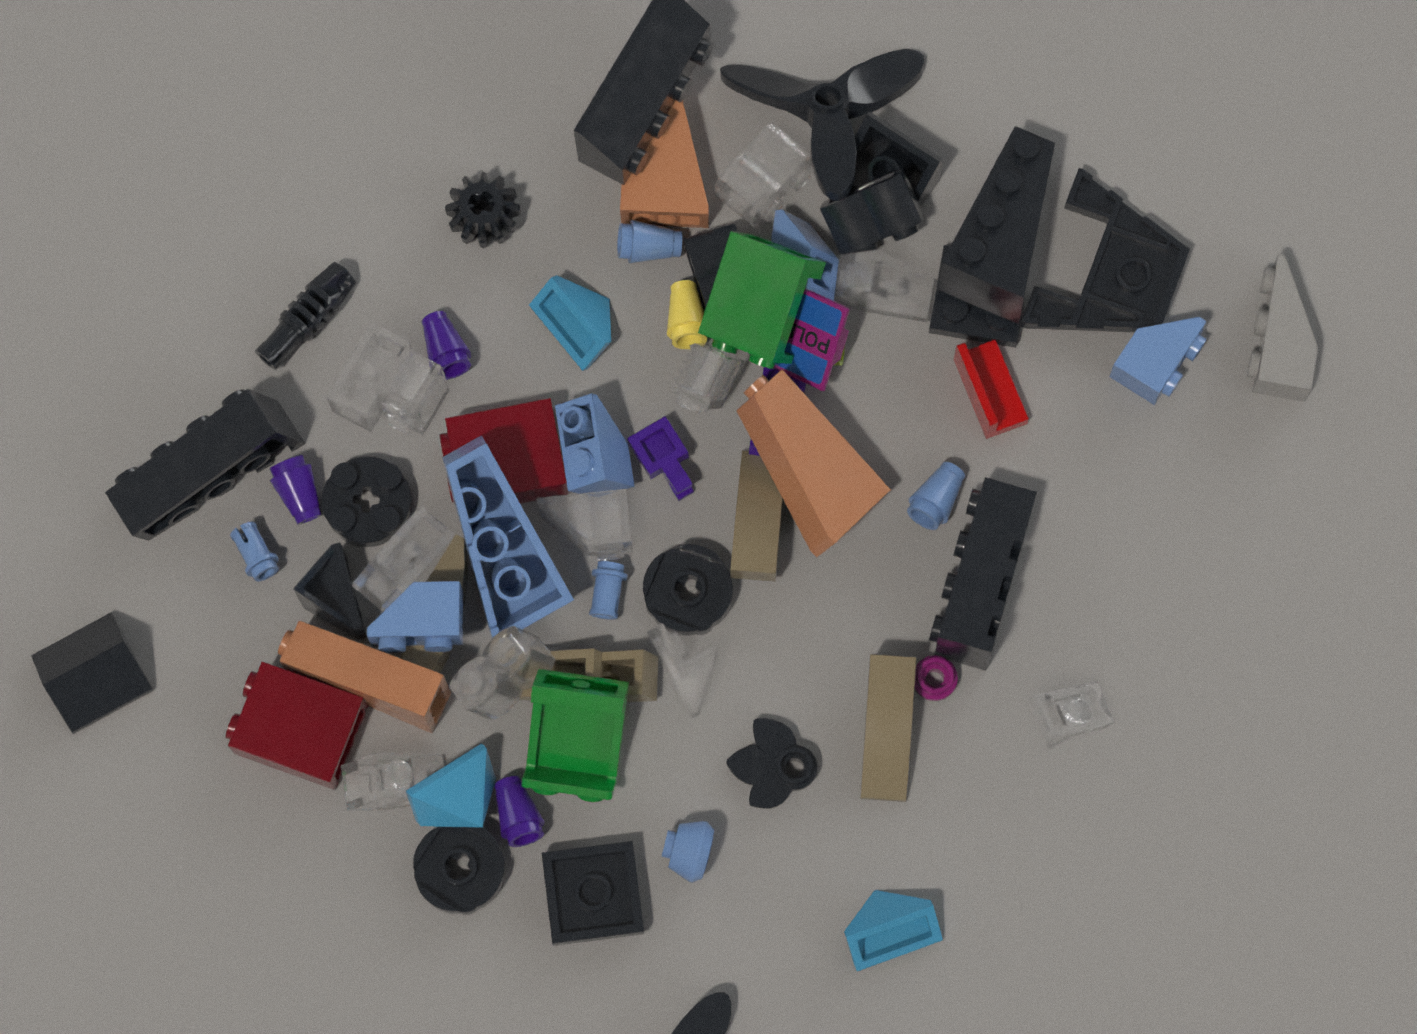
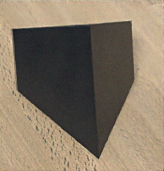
M340 542L332 544L293 590L305 610L357 639L365 638L367 634L345 551Z

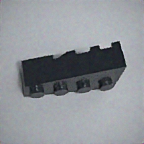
M1017 126L1013 128L942 261L938 290L1019 324L1055 142Z
M251 389L237 390L228 395L221 403L223 407L211 416H201L192 421L186 427L187 433L175 442L169 441L155 448L150 454L151 459L139 468L132 467L118 475L115 479L116 484L107 490L105 494L133 537L148 541L198 511L200 506L197 501L199 499L211 500L218 496L221 497L234 489V478L238 475L247 474L254 470L257 473L263 471L273 464L270 459L271 455L287 445L291 452L305 445L304 440L280 403Z
M987 477L984 479L981 490L972 488L965 513L973 516L969 532L960 530L953 556L961 558L957 574L948 572L941 595L942 599L949 600L945 616H935L929 641L937 643L934 655L986 671L1037 495L1036 491Z

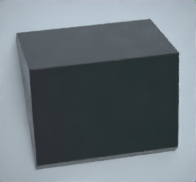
M872 112L866 114L855 135L857 154L855 179L852 189L903 168L921 207L940 181L943 159Z
M112 612L31 655L43 687L72 734L154 691Z

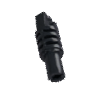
M333 262L305 286L306 291H301L296 296L297 301L293 300L288 305V311L283 310L278 319L280 324L255 350V353L260 356L259 358L265 364L276 370L300 342L305 343L314 337L313 332H318L322 328L321 323H326L330 319L329 314H334L339 309L341 303L356 284L349 271L344 266Z

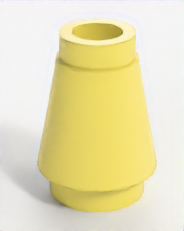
M690 280L675 282L670 287L667 336L672 339V345L679 349L701 347L707 342V336L698 333L705 310L697 290V284Z

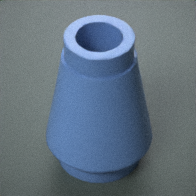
M632 219L630 224H619L617 237V255L619 259H628L629 263L681 256L682 231H675Z
M943 462L909 498L910 506L907 509L909 517L920 526L929 530H937L940 524L947 523L962 481L965 478V473L955 464Z

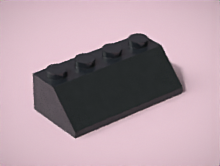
M685 0L651 1L574 129L578 161L622 185H625L631 173L636 176L640 173L648 158L647 146L653 137L659 139L663 135L670 121V115L667 114L675 100L680 103L685 98L692 83V79L689 76L697 64L703 66L712 52L714 43L711 42L710 24Z

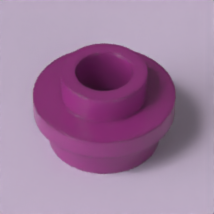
M933 655L925 657L917 663L914 689L922 698L929 701H941L954 692L958 675L955 666L948 659ZM931 672H937L943 677V683L936 687L928 684L926 676Z

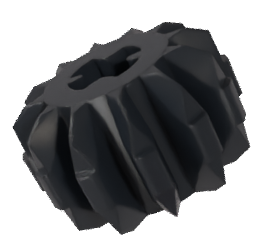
M482 171L478 176L479 182L473 183L468 176L462 178L465 190L451 188L449 193L454 202L446 204L445 211L447 216L452 217V220L449 222L451 231H462V242L467 245L477 236L479 246L484 249L488 244V237L493 236L498 244H502L504 242L502 230L508 232L516 230V222L512 218L519 216L521 209L520 205L514 202L517 198L515 189L513 187L504 189V178L499 175L491 183H488L487 174ZM489 205L490 208H491V211L488 212V211L483 210V209H485L486 206ZM478 208L483 211H481L480 214L477 215L475 209Z

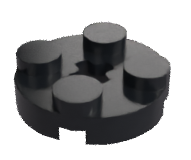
M358 457L336 465L331 471V475L326 481L322 492V509L327 522L335 533L354 546L375 547L385 544L392 539L393 535L399 532L401 527H405L412 512V493L402 472L396 465L377 457ZM371 491L373 497L380 499L379 504L371 505L370 512H362L361 505L355 504V500L357 497H361L363 492Z
M700 545L677 546L678 548L671 549L665 554L664 552L661 553L648 566L643 580L646 609L660 627L671 633L682 636L704 635L710 632L727 615L733 598L732 580L724 562L715 552ZM688 579L695 580V589L700 592L697 598L691 597L688 601L681 600V593L675 590L677 584L685 585Z
M438 826L429 831L417 846L413 858L414 878L421 895L436 909L449 914L470 915L478 909L487 906L499 893L505 878V859L497 840L483 827ZM463 856L470 859L467 867L471 870V873L467 877L459 876L457 880L450 878L452 870L447 866L448 862L451 859L459 861Z

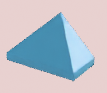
M556 275L548 280L529 304L530 308L582 371L587 370L611 342L610 299Z
M481 743L406 790L415 820L420 826L483 827L496 781L487 748Z
M879 890L873 891L844 931L857 972L943 941L931 900Z

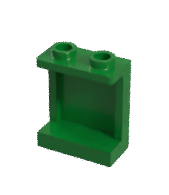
M731 231L698 333L712 338L711 346L719 350L737 354L739 349L749 353L748 361L756 365L774 369L775 363L791 364L794 355L785 352V348L808 278L821 279L826 262L753 234Z
M538 669L531 692L530 703H533L522 787L531 788L534 792L541 795H555L558 793L577 795L581 800L588 802H599L604 799L611 800L618 778L629 682Z

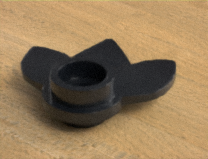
M757 718L753 721V734L756 745H750L737 751L726 761L727 767L738 780L745 784L753 785L750 791L749 805L761 809H771L783 804L792 791L807 788L812 784L817 775V761L813 753L806 747L797 745L795 736L788 726L767 718ZM792 761L800 762L804 768L803 772L798 776L789 775L786 771L788 763Z

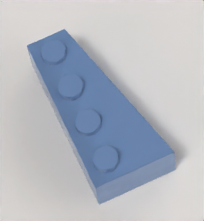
M482 435L442 457L488 629L494 645L574 601Z

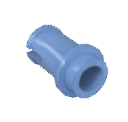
M252 521L240 525L244 532L242 534L235 528L230 533V537L235 542L247 565L245 568L247 576L253 577L256 582H260L275 575L279 570L277 565L279 558L275 553H270L258 531L257 524Z
M598 561L597 569L592 570V576L596 577L592 605L589 610V615H592V617L607 620L618 619L617 613L622 581H626L628 577L624 573L625 566L623 564L611 561Z

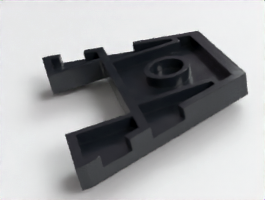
M1078 168L1064 209L1104 222L1107 226L1079 300L1034 286L1020 327L1026 329L1135 333L1138 328L1163 324L1190 249L1146 215L1142 217L1123 202V198L1111 189L1108 191L1094 181L1093 176L1086 170Z

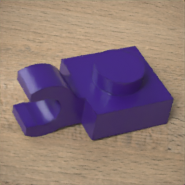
M666 416L627 438L629 446L650 479L663 473L678 501L694 493L691 487L693 484L680 465L682 461L689 458V453Z

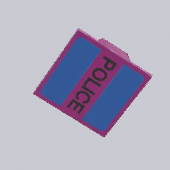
M805 288L785 348V352L794 355L792 363H775L774 369L778 371L783 370L787 375L821 391H825L832 366L841 359L849 333V330L844 327L850 308Z

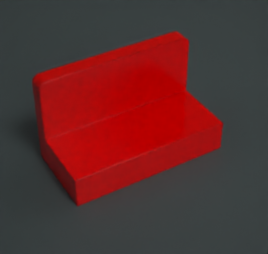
M996 340L971 349L967 348L965 342L956 345L953 360L985 438L989 439L1028 424L1029 418Z

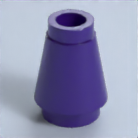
M435 311L426 315L421 323L423 325L430 370L436 372L438 378L443 380L463 375L471 367L469 361L471 351L450 319H448L446 312Z
M303 455L284 460L269 468L273 476L269 481L292 517H294L297 525L307 523L322 516L319 509L320 505L311 464H306Z
M509 776L497 781L494 787L496 790L501 837L508 840L510 847L526 846L541 839L544 835L542 827L545 821L526 788L522 787L521 778L519 776Z

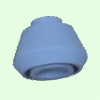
M707 821L680 823L677 832L668 830L661 856L670 859L668 868L688 882L693 883L701 880L708 863L714 838V829Z

